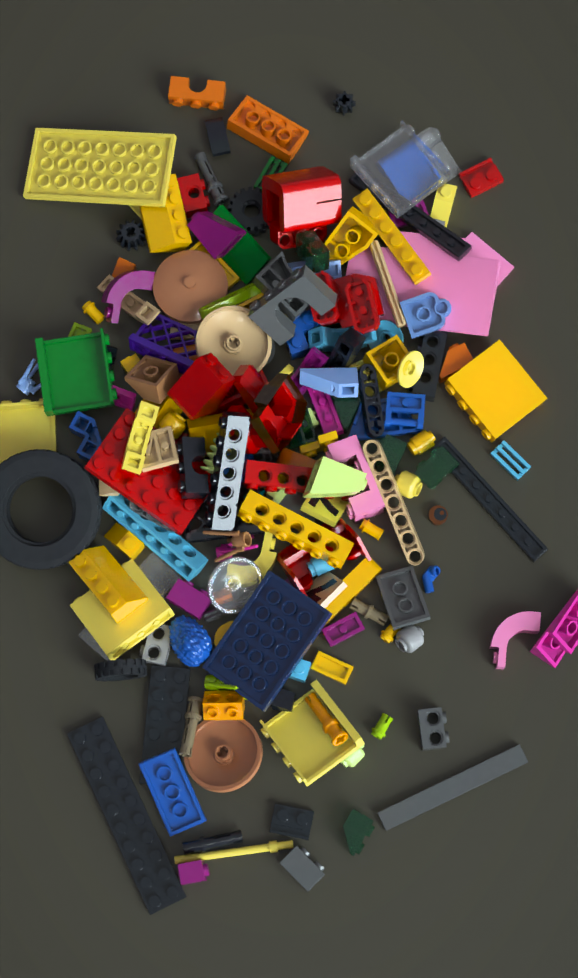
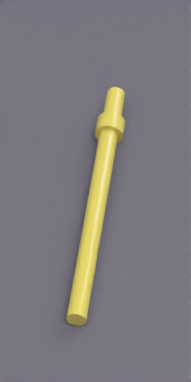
M274 840L269 841L267 844L174 856L175 864H181L197 860H210L268 851L276 853L278 850L294 848L293 840L282 842Z

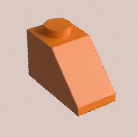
M465 342L460 345L456 343L449 347L438 380L440 383L446 381L473 360Z

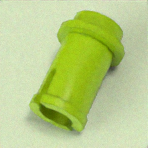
M382 713L375 728L372 727L371 734L381 740L382 737L386 736L385 732L393 718H388L387 714Z

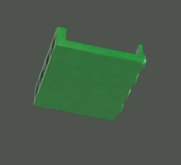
M100 328V332L46 341L43 338H35L44 412L47 416L115 406V400L118 399L117 390L112 386V382L115 381L114 370H110L109 363H113L111 352L107 350V345H110L109 334H105L103 328Z

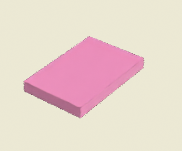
M471 232L465 240L471 245L472 249L465 256L499 260L501 266L497 283L498 287L514 269V266Z

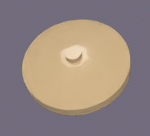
M224 306L212 311L203 319L196 333L195 349L198 357L212 353L232 376L240 365H253L259 373L270 357L272 340L267 333L248 317L249 309L241 306Z

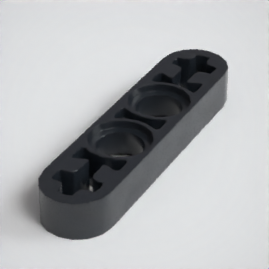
M364 364L357 370L364 427L368 437L377 438L384 432L377 374L373 365ZM366 370L370 375L363 374V371ZM366 387L372 388V397L366 395ZM369 405L375 407V409H376V414H375V415L369 414V412H368V406H369ZM374 426L375 428H378V431L375 432L371 429V427Z

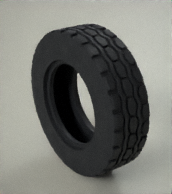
M46 449L23 451L9 457L0 464V555L15 565L28 569H51L68 564L70 560L75 558L76 554L79 555L84 549L89 548L101 524L102 500L94 478L84 469L83 465L63 453ZM36 477H49L62 484L68 491L73 505L72 518L67 529L59 537L48 542H35L24 537L15 528L10 515L11 500L16 490L24 482Z

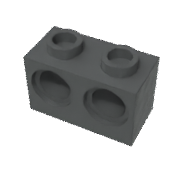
M442 707L417 710L422 751L446 748V743H449V733L444 730V723H447L446 712H442ZM435 714L438 718L437 723L430 724L427 721V716ZM436 733L440 736L438 744H433L430 741L429 737L431 734Z

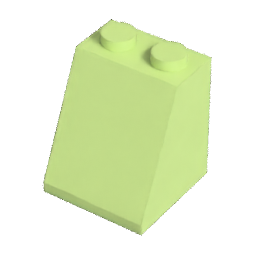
M323 456L314 464L303 497L353 496L365 489L367 473Z

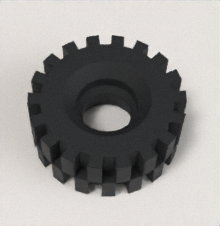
M248 187L247 191L244 188L240 189L241 193L236 192L234 198L231 197L228 211L250 235L255 234L256 237L259 236V232H262V234L266 233V229H270V226H268V223L263 218L262 192H260V188L256 187V190H252V187ZM249 205H255L259 209V213L255 217H248L244 213L245 208Z

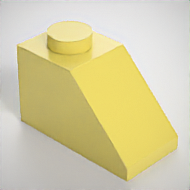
M439 182L430 217L445 221V227L447 228L457 186Z

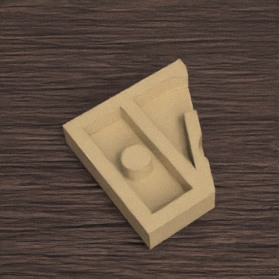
M171 426L153 430L149 438L150 443L146 449V457L142 468L143 472L179 463Z

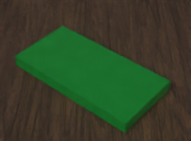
M219 205L213 213L244 229L223 205ZM247 232L222 259L248 285L271 260V257Z

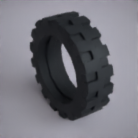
M117 659L94 664L95 680L103 682L124 681L147 676L146 660Z

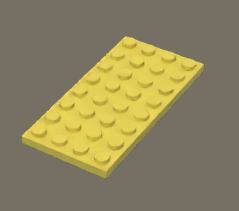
M35 128L23 197L33 200L165 207L177 137L175 134Z

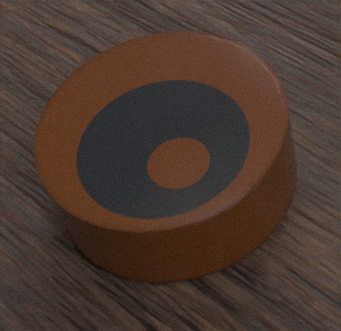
M440 505L433 506L428 513L429 521L434 525L444 524L448 517L447 510Z

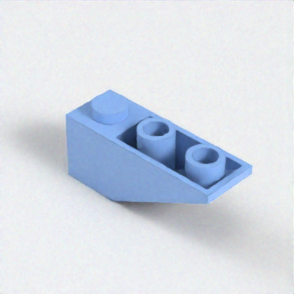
M357 367L300 368L299 383L301 385L338 398L358 397Z

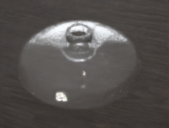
M231 557L222 561L213 570L208 581L207 591L211 603L221 612L227 614L240 613L261 583V571L253 561L245 557Z

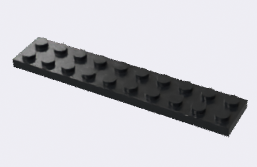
M102 716L67 733L149 914L152 915L186 898L187 896L104 717Z

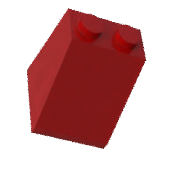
M208 353L198 357L167 394L192 421L216 412L236 379L212 353Z

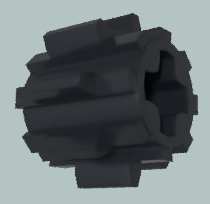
M346 91L342 94H336V100H333V106H336L335 112L342 113L343 116L345 113H352V107L356 106V101H353V94H347Z

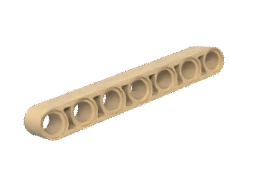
M368 440L363 445V452L409 564L419 565L424 560L425 553L382 445L377 440ZM370 443L377 445V451L374 454L370 453L367 449ZM377 461L384 463L385 467L381 472L375 469ZM384 479H389L392 482V487L388 490L382 487ZM391 497H396L399 500L398 507L390 506L389 499ZM398 515L405 516V525H399L396 522ZM405 533L413 535L412 543L404 541L403 536ZM418 551L421 559L419 561L412 560L411 552Z

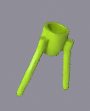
M213 675L205 677L204 685L206 690L228 691L225 689H238L237 686L224 684Z

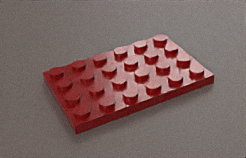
M126 408L84 469L172 531L181 535L205 498L181 499V492L178 491L180 476L176 471L177 464L147 472L141 471L140 475L121 469L126 444L136 415L133 411ZM203 461L192 462V468L195 472H197L198 474H208V485L210 492L211 474L200 468V466L206 465Z

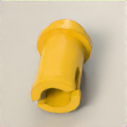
M88 301L83 305V313H87L97 325L105 319L94 302Z
M364 519L359 527L362 530L361 532H365L379 540L384 529L369 522L370 519Z
M390 623L385 631H381L380 638L389 644L394 641L393 638L401 628L393 630Z

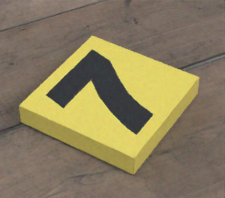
M334 497V499L306 498L300 510L335 528L347 508L348 501H342L341 497Z

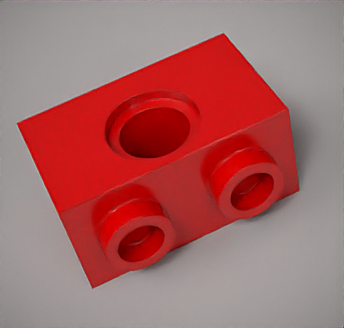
M199 173L177 178L186 218H191L196 212L208 211L207 207H210L208 195L204 196L203 190H206L204 179H200ZM192 193L199 194L196 198L190 197Z

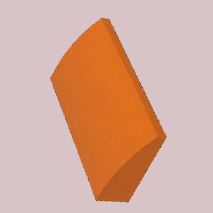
M248 95L227 122V129L287 164L294 158L309 134V130Z

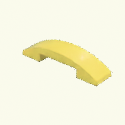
M141 400L128 437L121 469L138 475L141 474L149 438L159 411L158 406Z

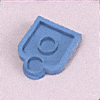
M432 292L400 302L412 339L443 328L446 322L445 317L451 313L452 309L448 300L439 299Z

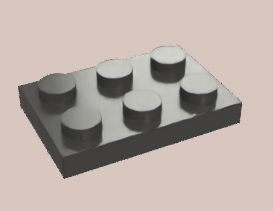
M413 565L376 576V581L393 630L431 620Z

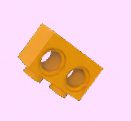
M236 691L204 692L202 703L204 720H243L245 711L243 696Z

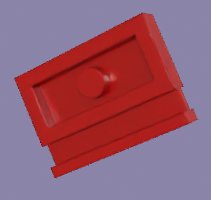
M492 158L458 174L470 198L504 182Z

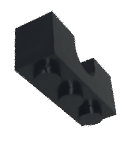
M182 437L176 443L179 458L176 471L180 476L178 491L181 492V499H204L209 494L208 474H198L192 468V462H201L206 456L205 437Z

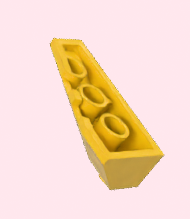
M352 206L311 261L341 260V265L366 250L379 232L367 216Z

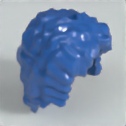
M185 615L175 617L169 626L170 646H172L174 653L177 654V658L184 665L189 667L200 666L211 655V650L213 649L211 637L203 629V626L196 622V619L185 617Z

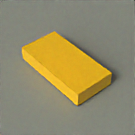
M319 650L310 669L346 685L354 668Z

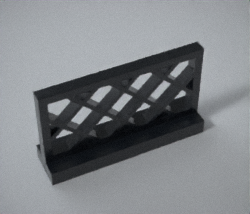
M258 487V490H252V491H255L256 493L260 494V489H259V487ZM240 489L239 494H243L241 497L239 496L238 505L241 501L244 502L243 498L251 489ZM207 497L191 519L192 521L197 517L203 524L199 529L191 530L190 521L186 527V541L190 544L232 538V536L203 534L204 530L210 531L211 529L204 528L206 523L197 514L203 506L208 509L206 505ZM256 511L258 515L262 516V511ZM241 518L234 525V531H240V533L247 531L250 535L265 534L264 531L260 530L253 523H241L243 521ZM212 530V531H229V530Z

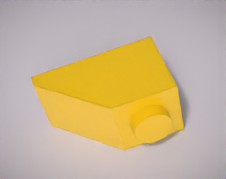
M117 522L104 535V538L130 560H135L145 548L141 540Z

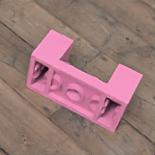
M355 434L327 445L325 457L347 466L354 464V469L367 473L365 478L367 484L363 493L348 499L346 512L349 519H353L354 523H358L383 513L385 504L357 435Z

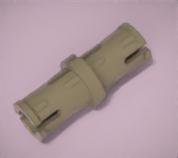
M354 598L349 609L364 615L365 619L369 618L382 626L385 625L388 619V614L374 608V605H368Z

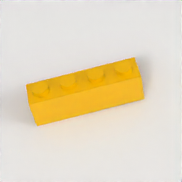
M171 174L165 207L139 206L150 253L184 251L192 243L176 174Z
M104 545L84 549L79 555L76 554L75 558L68 562L117 624L148 600L147 596Z

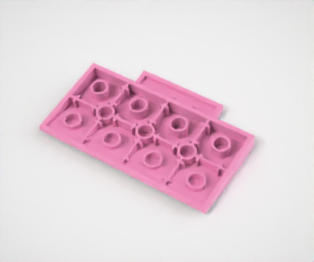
M400 231L431 272L429 277L415 285L390 250L386 247H381L399 303L424 293H435L439 299L448 300L452 308L451 313L445 317V325L438 331L488 336L501 266L499 260L464 256L460 261H457L420 233ZM368 247L348 261L346 276L352 273L376 278L385 314L380 316L379 320H389L395 323L370 247Z

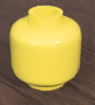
M403 471L394 477L402 496L411 499L414 496L417 497L421 492L423 484L419 476Z

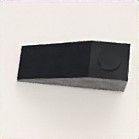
M350 327L339 336L324 368H349L366 338Z

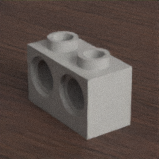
M162 624L146 636V644L141 646L139 656H142V659L146 660V663L166 667L171 648L168 625ZM157 630L164 631V636L161 639H155L154 633ZM152 649H158L159 655L156 658L149 657V652Z

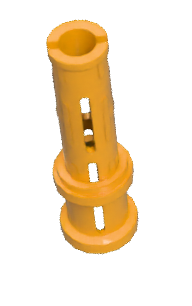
M310 693L308 695L309 698H305V702L322 723L323 731L330 736L332 744L334 746L341 745L347 740L348 734L340 728L338 720L331 717L317 695Z

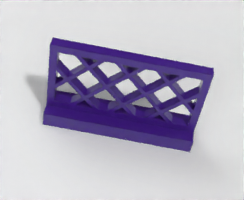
M161 314L155 318L162 322L161 325L143 324L136 334L132 333L128 338L130 350L142 356L148 355L176 363L181 374H184L194 362L189 359V356L197 355L196 350L187 352L186 346L195 344L197 331ZM175 327L178 329V332L168 334L167 328ZM164 329L165 335L155 337L153 331ZM151 332V338L145 339L141 337L142 334ZM190 334L194 336L192 340L184 341L183 339L184 335ZM180 337L181 342L171 344V338ZM167 339L168 345L160 346L157 344V341ZM183 347L184 349L183 353L177 354L173 352L175 348Z

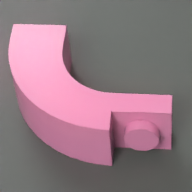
M525 611L516 613L499 625L492 636L489 649L497 650V652L493 653V664H496V669L503 670L505 668L507 644L511 637L519 633L538 634L540 632L541 612Z

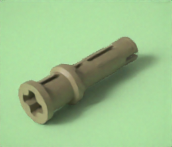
M189 696L187 700L189 702L188 709L184 714L186 724L179 755L189 758L192 756L197 725L202 719L200 714L203 698Z

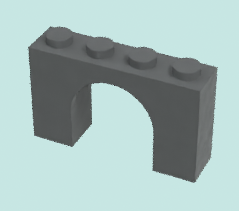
M304 265L300 269H295L286 280L282 279L273 290L269 289L266 291L261 299L254 300L249 307L248 317L281 346L294 336L296 324L279 309L278 304L282 300L287 298L302 299L322 316L336 305L337 294L311 269Z

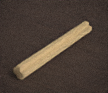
M374 240L369 247L396 326L401 328L407 323L378 240Z

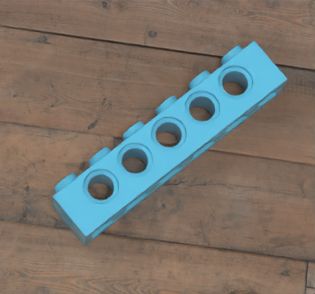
M121 494L107 498L102 509L141 540L188 582L202 571L208 559L184 538L133 512L129 506L130 500Z

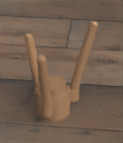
M203 531V534L232 536V538L227 539V542H232V545L236 547V549L216 558L214 562H219L238 552H244V548L250 547L252 544L251 535L247 531L241 533L240 531Z

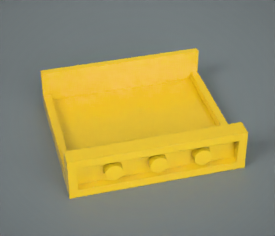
M500 339L444 383L448 394L456 398L458 406L469 414L470 421L481 429L482 436L491 443L548 399Z

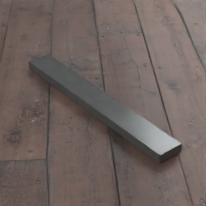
M519 744L377 814L387 831L528 763V760Z

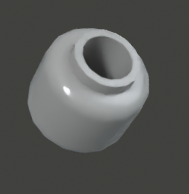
M410 625L403 627L396 633L395 644L400 651L412 653L423 645L424 632L419 626Z

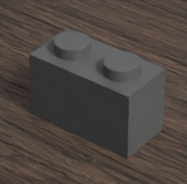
M296 846L280 864L308 892L325 875L322 872L325 868L317 860L313 863L308 858L311 854L303 846L301 848Z

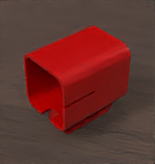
M324 166L264 175L262 178L263 218L268 223V226H270V240L282 249L323 242L327 235V225L339 223L342 220V200L339 199L342 198L339 175Z

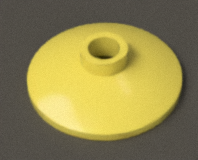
M410 351L401 360L397 371V379L402 387L409 388L419 380L424 368V358L420 352Z

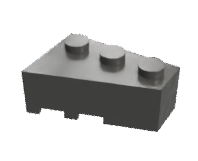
M283 252L256 275L252 282L263 294L269 289L273 290L282 279L286 280L293 272L291 267L288 266ZM287 298L278 304L279 309L292 322L309 306L307 302L299 298Z

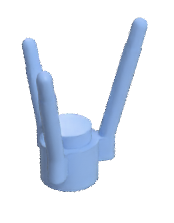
M34 358L16 385L27 396L30 392L34 395L41 388V383L34 386L36 382L31 379L39 368L37 363L32 369L36 361Z

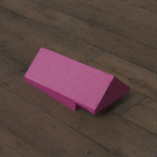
M578 589L529 651L554 668H556L565 652L572 654L578 645Z

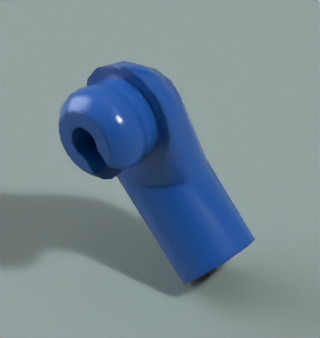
M437 565L428 567L422 575L425 593L434 592L433 581L441 572Z

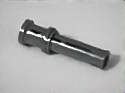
M204 152L196 154L194 159L208 185L207 191L211 193L214 199L213 204L219 206L227 203L229 197L225 195L222 188L223 184L217 180Z

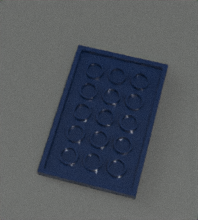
M269 570L202 668L223 683L237 686L238 689L234 691L266 712L330 619L332 613Z

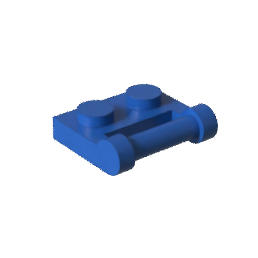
M387 392L385 426H410L423 429L426 395ZM391 414H417L418 420L392 418Z

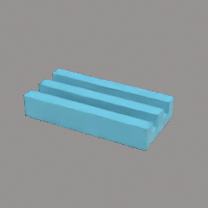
M504 440L490 453L517 481L531 468ZM504 447L524 467V469L519 464H517L502 448ZM497 452H500L520 473L517 474V473H516L498 454H496V453H497Z

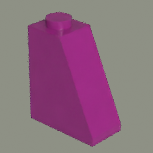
M209 211L196 212L187 225L214 259L224 257L247 233L244 229Z

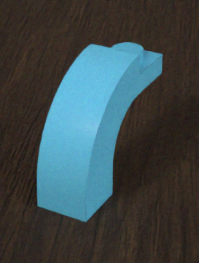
M320 326L308 330L309 349L315 346L320 351L332 352L339 336L349 328L334 329ZM376 330L365 334L360 333L366 338L361 348L367 347L368 343L377 341Z

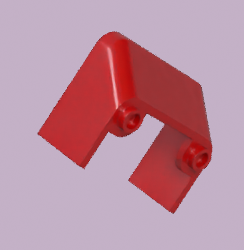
M340 518L335 528L326 523L320 525L354 543L346 560H356L361 554L368 562L372 560L359 535L342 518ZM308 538L310 542H316L314 538ZM291 544L280 551L276 559L293 586L307 596L306 591L313 585V579L306 563L310 562V559L313 557L309 552L296 549ZM330 546L325 547L328 551H334Z

